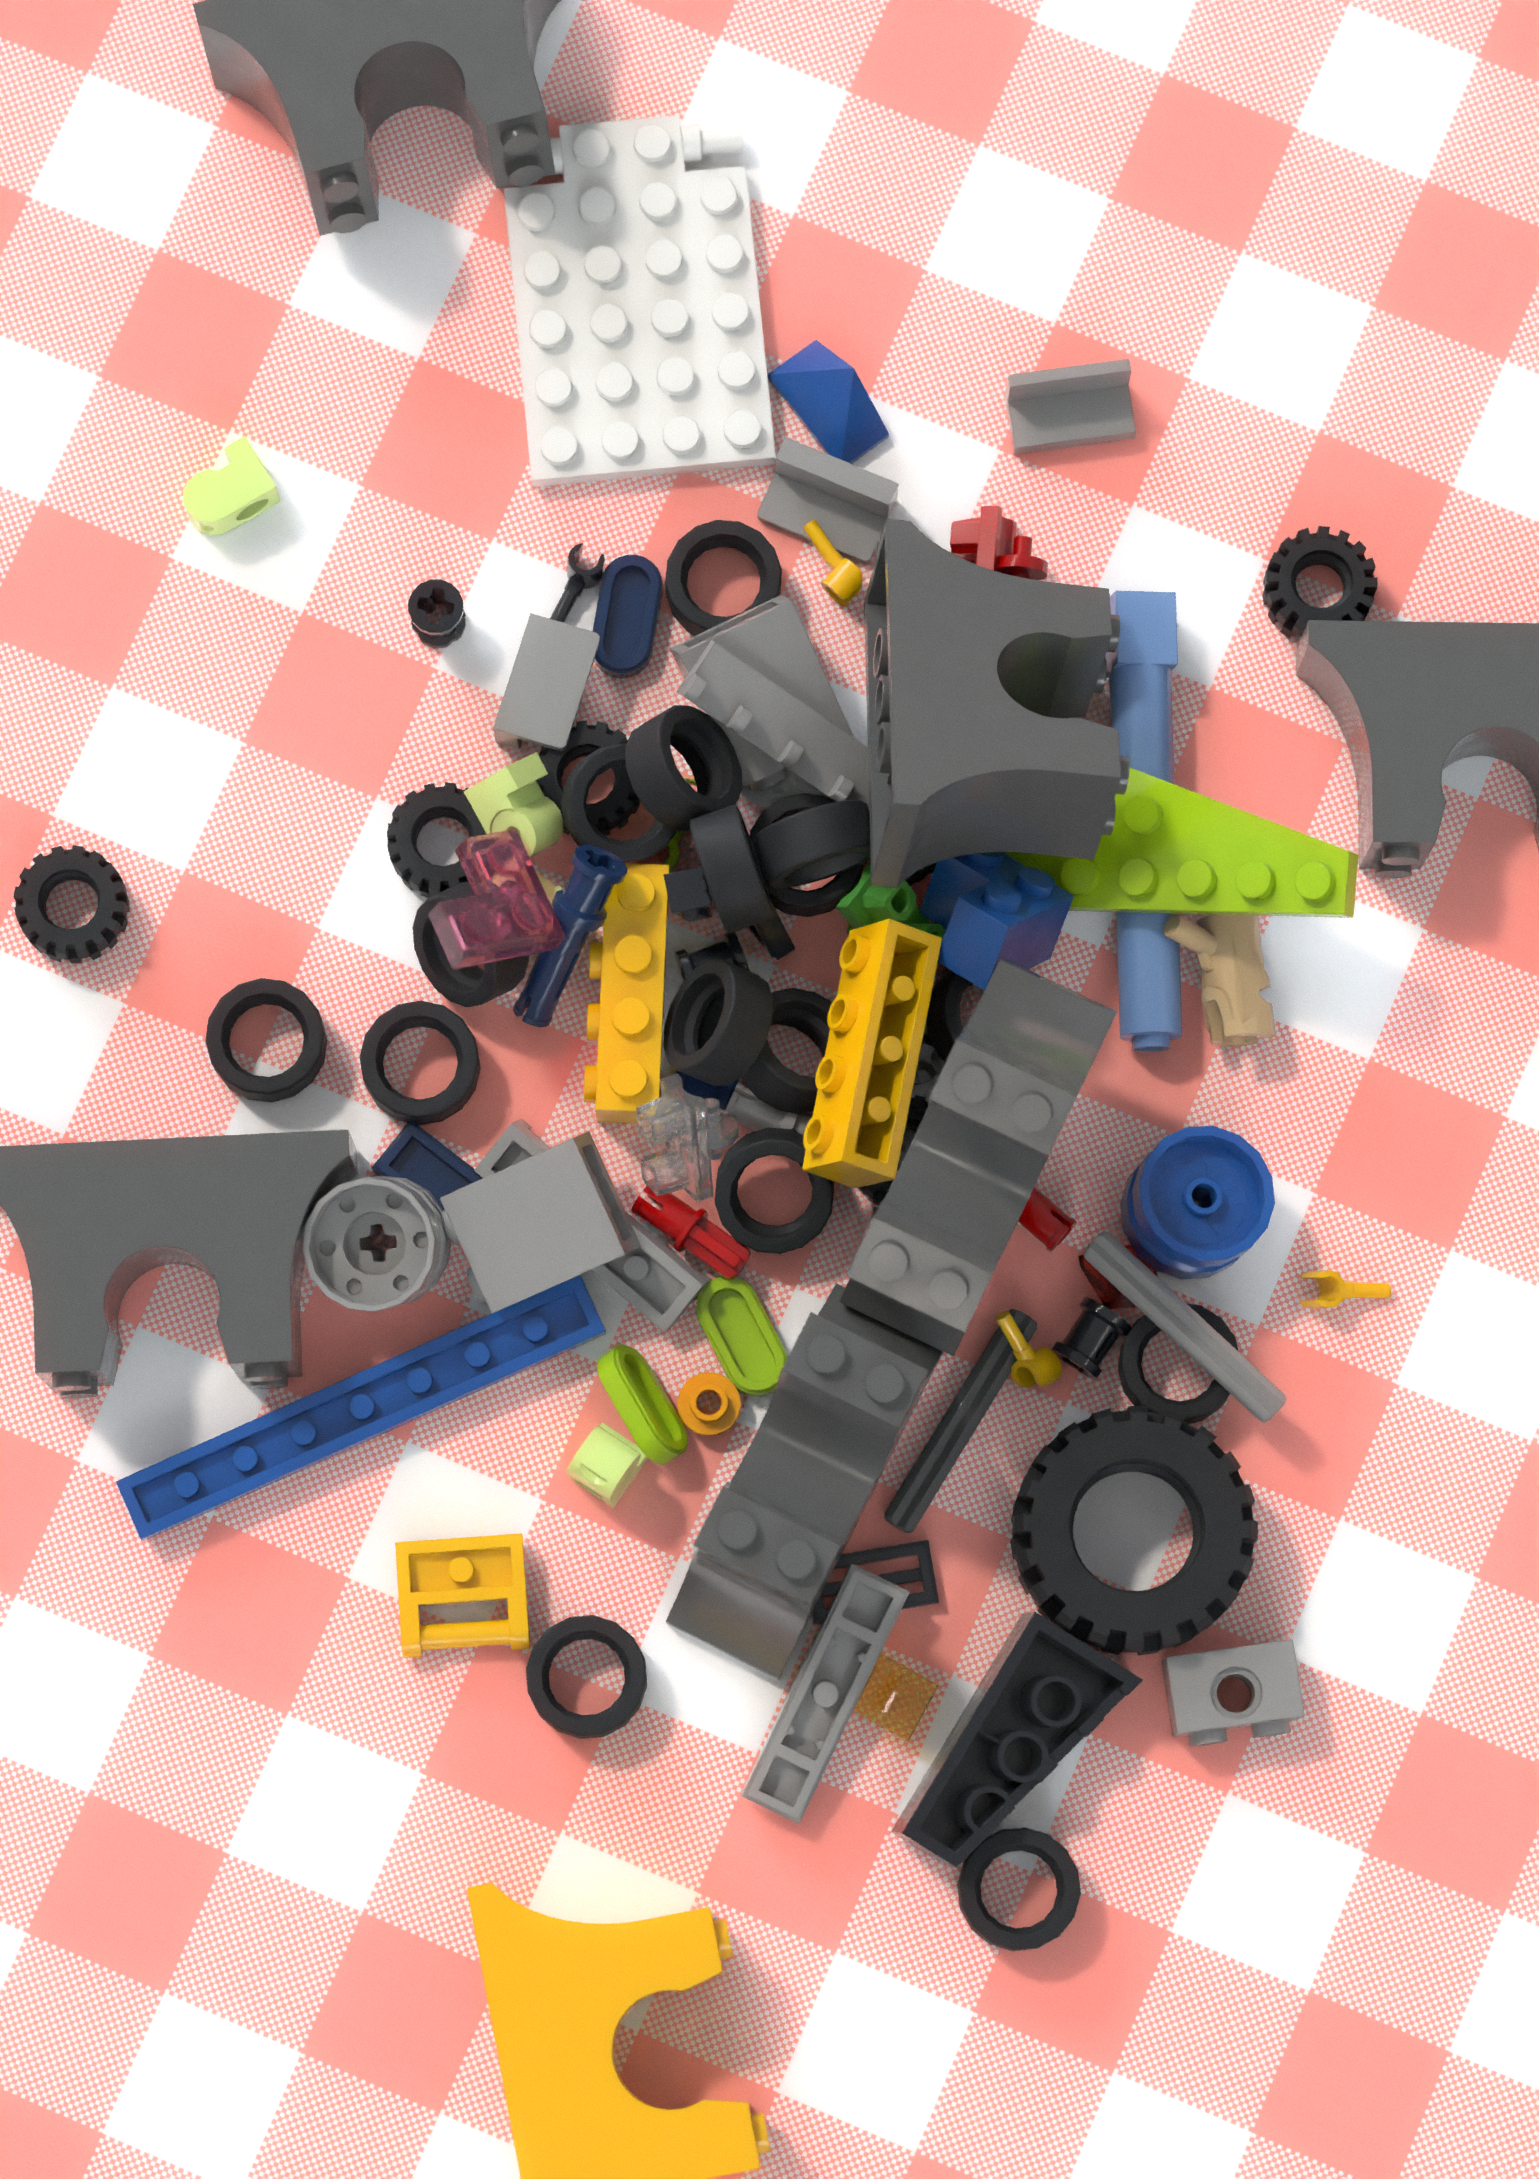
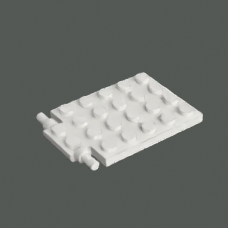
M680 115L559 126L560 137L550 138L555 174L552 175L563 174L564 182L504 188L532 487L775 465L776 455L746 166L685 171V163L702 161V155L744 151L742 127L700 130L699 124L681 126Z

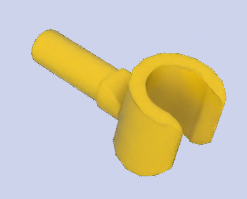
M816 519L812 520L803 528L825 560L824 562L832 569L821 582V586L835 602L845 606L860 591L863 580L862 572L853 562L842 558Z
M1332 1270L1308 1271L1300 1275V1279L1314 1278L1319 1284L1320 1293L1316 1300H1300V1304L1309 1309L1336 1307L1343 1299H1388L1391 1295L1389 1283L1343 1280L1341 1275Z
M1008 1310L996 1316L995 1319L1017 1359L1011 1369L1012 1379L1017 1385L1025 1388H1030L1035 1384H1038L1040 1387H1046L1061 1377L1062 1365L1053 1351L1045 1347L1033 1351Z

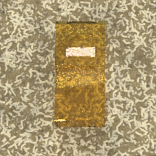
M814 1638L812 1639L808 1649L806 1650L802 1660L800 1661L796 1671L794 1672L791 1678L793 1681L795 1680L800 1670V1667L811 1647ZM880 1654L852 1713L909 1742L939 1685L885 1654Z

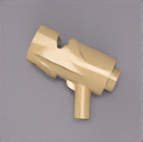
M1179 914L1170 916L1164 926V935L1196 952L1201 966V1001L1205 1025L1210 1034L1211 1044L1220 1047H1239L1257 1044V1036L1267 1039L1275 1037L1276 1030L1272 1003H1268L1259 994V991L1271 987L1270 978L1264 968L1258 916L1208 914V916L1197 920V924Z

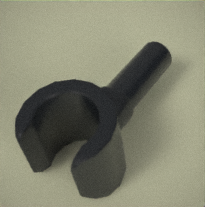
M583 543L575 545L570 550L566 570L568 581L549 619L565 623L577 598L581 596L583 590L591 589L598 585L604 571L605 558L603 553L595 568L583 570L576 565L583 552Z

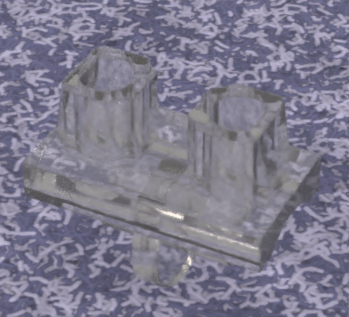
M677 1073L661 1078V1097L636 1107L637 1123L642 1137L651 1146L665 1142V1150L650 1154L640 1160L642 1179L657 1196L684 1189L696 1202L714 1197L711 1160L720 1159L723 1156V1148L733 1144L738 1139L739 1120L733 1113L720 1109V1103L717 1099H703L684 1091L682 1078Z

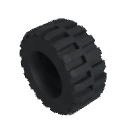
M1128 1406L1126 1410L1111 1412L1109 1408L1092 1413L1088 1419L1077 1424L1073 1422L1061 1430L1057 1437L1047 1446H1044L1033 1460L1020 1485L1013 1505L1011 1517L1012 1538L1010 1540L1012 1559L1016 1560L1020 1573L1018 1579L1026 1595L1030 1594L1039 1606L1037 1611L1044 1618L1054 1622L1082 1642L1101 1648L1100 1652L1119 1655L1121 1652L1137 1653L1139 1656L1154 1654L1159 1650L1172 1646L1175 1648L1192 1640L1199 1633L1208 1629L1229 1609L1238 1597L1244 1581L1249 1577L1254 1558H1252L1254 1544L1258 1541V1521H1254L1252 1511L1255 1499L1250 1484L1245 1485L1238 1472L1241 1467L1231 1451L1225 1454L1214 1442L1216 1439L1214 1434L1202 1425L1199 1430L1183 1422L1185 1416L1166 1410L1164 1414L1149 1412L1148 1406ZM1122 1472H1141L1153 1475L1173 1487L1182 1497L1189 1510L1193 1526V1540L1189 1556L1180 1571L1160 1586L1141 1591H1127L1112 1587L1095 1577L1086 1568L1077 1552L1073 1534L1074 1517L1077 1507L1087 1491L1108 1476Z

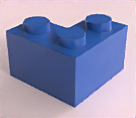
M1005 852L975 853L945 859L936 863L919 914L933 923H940L946 930L941 942L938 962L985 991L1001 957L1028 970L1051 958L1074 895L1056 885L1054 879L1046 872L1026 867L1005 854Z

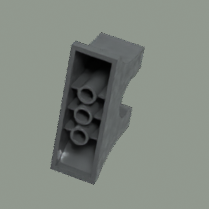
M205 0L192 4L215 89L230 93L253 106L268 119L283 137L301 171L319 236L333 232L340 234L351 233L363 227L364 224L379 221V182L370 143L375 132L384 121L408 108L417 106L439 107L451 111L462 118L472 130L477 159L496 189L510 185H531L544 176L555 174L546 110L534 74V62L541 32L548 17L561 0Z
M886 518L864 600L871 885L897 888L906 878L928 865L945 859L975 853L1020 852L1094 860L1102 835L1110 836L1113 831L1116 813L1115 795L1125 794L1129 779V758L1127 756H1120L1118 729L1082 719L1086 718L1093 693L1102 694L1107 673L1106 652L1115 653L1119 642L1120 617L1119 615H1111L1109 588L1032 580L990 570L943 549L925 536L911 521Z
M1308 620L1296 650V676L1307 683L1329 707L1345 737L1351 755L1358 796L1359 869H1374L1376 877L1387 879L1406 878L1412 875V869L1420 870L1436 843L1446 805L1442 790V772L1452 763L1473 756H1488L1503 760L1515 767L1526 778L1533 790L1537 804V818L1533 833L1539 851V623Z
M1001 957L972 1016L956 1039L929 1097V1106L915 1137L846 1274L849 1277V1281L839 1301L840 1303L949 1355H955L1117 1011Z
M349 1129L0 1146V1206L9 1217L20 1240L32 1287L35 1374L50 1389L60 1391L61 1398L98 1396V1387L114 1386L123 1347L118 1328V1315L124 1295L130 1286L146 1272L157 1267L176 1264L197 1268L216 1281L220 1297V1309L216 1324L228 1364L239 1380L250 1381V1388L278 1389L288 1387V1377H303L300 1297L305 1265L303 1254L305 1224L321 1198L337 1185L350 1182L358 1175L357 1149Z
M837 1283L818 1315L811 1312L781 1370L776 1384L778 1386L742 1462L730 1482L727 1481L722 1487L693 1544L691 1563L665 1621L666 1624L777 1680L781 1678L943 1354V1351L840 1303L839 1301L845 1287Z

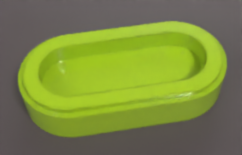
M724 1277L711 1280L698 1295L696 1316L726 1377L736 1386L738 1392L750 1397H761L771 1394L777 1389L778 1385L776 1384L787 1360V1354L753 1288L744 1280L737 1277L732 1280Z
M623 1344L617 1345L602 1355L597 1361L600 1381L640 1450L650 1460L660 1465H666L683 1454L687 1449L688 1443L685 1427L645 1358L634 1348Z

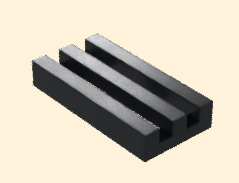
M929 1540L842 1554L835 1569L849 1567L850 1563L859 1566L918 1556L920 1568L876 1576L895 1585L918 1581L923 1582L924 1592L909 1594L901 1610L939 1604ZM842 1581L827 1583L812 1613L814 1624L822 1623L829 1609L824 1608L822 1597L835 1595Z

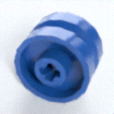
M1216 1126L1186 1127L1163 1138L1127 1178L1120 1201L1122 1228L1134 1252L1155 1271L1181 1280L1209 1278L1231 1267L1266 1231L1275 1205L1272 1175L1260 1152L1240 1135ZM1192 1198L1199 1202L1198 1206L1194 1203Z

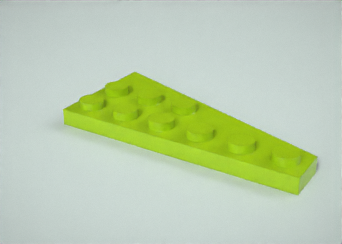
M1130 767L1125 794H1116L1114 798L1116 813L1113 831L1110 836L1102 835L1094 860L1034 853L1005 852V854L1026 867L1046 872L1054 879L1056 885L1074 895L1069 911L1354 918L1358 854Z

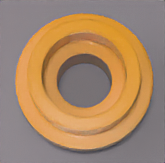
M705 1372L693 1376L683 1385L679 1392L677 1406L679 1416L688 1429L702 1436H715L726 1432L734 1425L740 1413L741 1401L736 1386L727 1377L718 1373ZM706 1392L718 1395L722 1403L720 1409L711 1415L700 1412L696 1404L698 1398Z

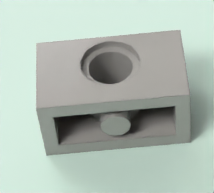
M1293 1639L1170 1656L1161 1661L1172 1736L1188 1735L1190 1747L1227 1742L1226 1730L1244 1727L1252 1728L1253 1738L1291 1733L1289 1721L1299 1720L1305 1716ZM1237 1678L1247 1685L1250 1691V1702L1245 1711L1230 1712L1221 1706L1217 1699V1687L1221 1680Z

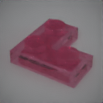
M517 829L467 837L455 849V852L475 896L439 902L428 914L452 969L555 950L566 939V936Z

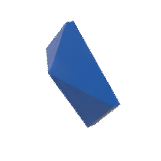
M813 341L767 374L770 383L826 454L853 464L889 438V432L855 369L819 341Z

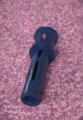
M580 845L575 849L571 859L574 869L566 887L557 891L551 905L555 918L529 973L526 984L513 1007V1012L517 1017L522 1016L525 1008H527L522 1021L532 1026L547 1027L550 1025L552 1015L590 932H594L603 926L607 917L605 905L614 885L623 882L626 876L627 867L625 863L613 853L600 847Z

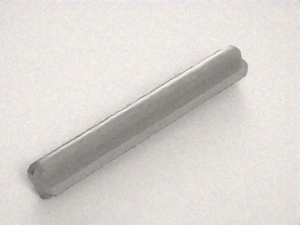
M1101 1232L1086 1247L1083 1254L1085 1259L1259 1421L1266 1423L1271 1420L1285 1405L1287 1399L1281 1390L1110 1232Z

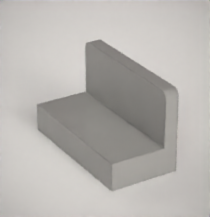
M1122 359L1009 375L1005 391V403L1013 454L1018 455L1134 439L1136 429L1129 391V381L1132 372L1130 360Z
M785 437L775 458V474L758 510V520L813 543L803 527L816 519L837 552L862 564H868L881 539L886 518H890L897 502L899 483Z
M530 613L494 723L493 732L497 744L519 750L522 740L557 751H564L566 749L600 645L598 633Z

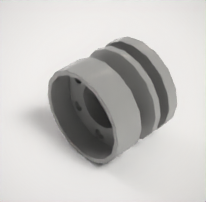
M374 1176L337 1185L317 1202L305 1224L303 1254L309 1275L325 1296L348 1309L375 1312L418 1300L438 1283L450 1261L452 1241L443 1226L441 1212L444 1209L429 1190L407 1178ZM381 1225H383L385 1235H395L397 1241L395 1248L386 1250V1259H384L382 1249H372L370 1243L371 1236L381 1234Z

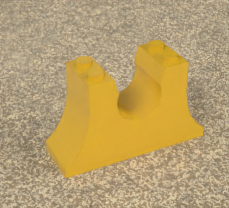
M493 1883L467 1887L520 2179H710L761 2168L758 2154L771 2152L763 2112L750 2115L748 2102L704 2099L692 2106L679 2109H665L652 2106L636 2097L624 2084L617 2070L614 2055L615 2039L619 2026L627 2013L640 2001L663 1992L684 1993L723 1974L721 1960L733 1958L726 1918L713 1920L711 1908L705 1907L631 1922L583 1923L554 1918L533 1911L515 1902Z

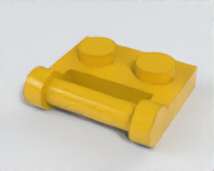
M522 1533L395 1542L403 1658L422 1657L424 1650L507 1644L511 1645V1651L530 1649ZM505 1600L508 1602L509 1619L421 1625L419 1607Z

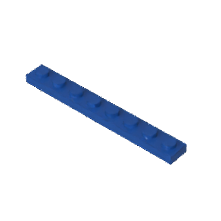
M578 1275L115 1482L137 1533L144 1542L606 1335V1330L581 1275Z

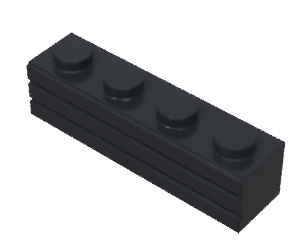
M702 866L663 874L671 914L681 916L682 920L689 922L712 918L711 910H715L716 906Z

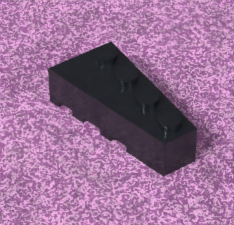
M1022 1613L892 1828L891 1833L942 1865L957 1867L1016 1808L1015 1806L1038 1783H1042L1058 1766V1763L1084 1737H1087L1105 1719L1104 1717L1125 1696H1128L1143 1679L1038 1613Z

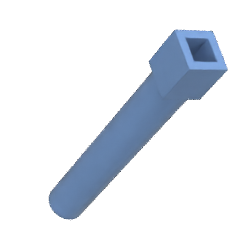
M1116 590L1110 596L1111 615H1119L1120 617L1119 642L1115 653L1106 652L1105 655L1107 661L1106 678H1109L1111 727L1118 729L1120 756H1127L1129 758L1130 768L1175 784L1171 671L1178 665L1176 592ZM1116 912L1120 1039L1131 1041L1133 1043V1051L1136 1052L1170 1050V1040L1182 1037L1180 944L1164 935L1165 923L1173 915L1170 913Z

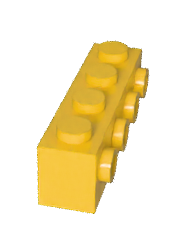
M625 863L627 867L626 876L623 882L614 885L605 905L607 917L603 924V942H591L589 979H600L601 989L600 1003H588L587 1041H598L597 1065H585L584 1102L595 1103L596 1119L600 1123L655 1125L656 1121H659L669 912V899L663 874L669 873V865Z
M886 919L849 931V936L845 940L839 956V964L842 971L837 997L833 1000L827 1016L830 1032L825 1057L821 1060L815 1076L818 1092L813 1117L808 1122L803 1136V1145L806 1149L802 1167L803 1171L853 1188L894 1180L942 938L892 919Z

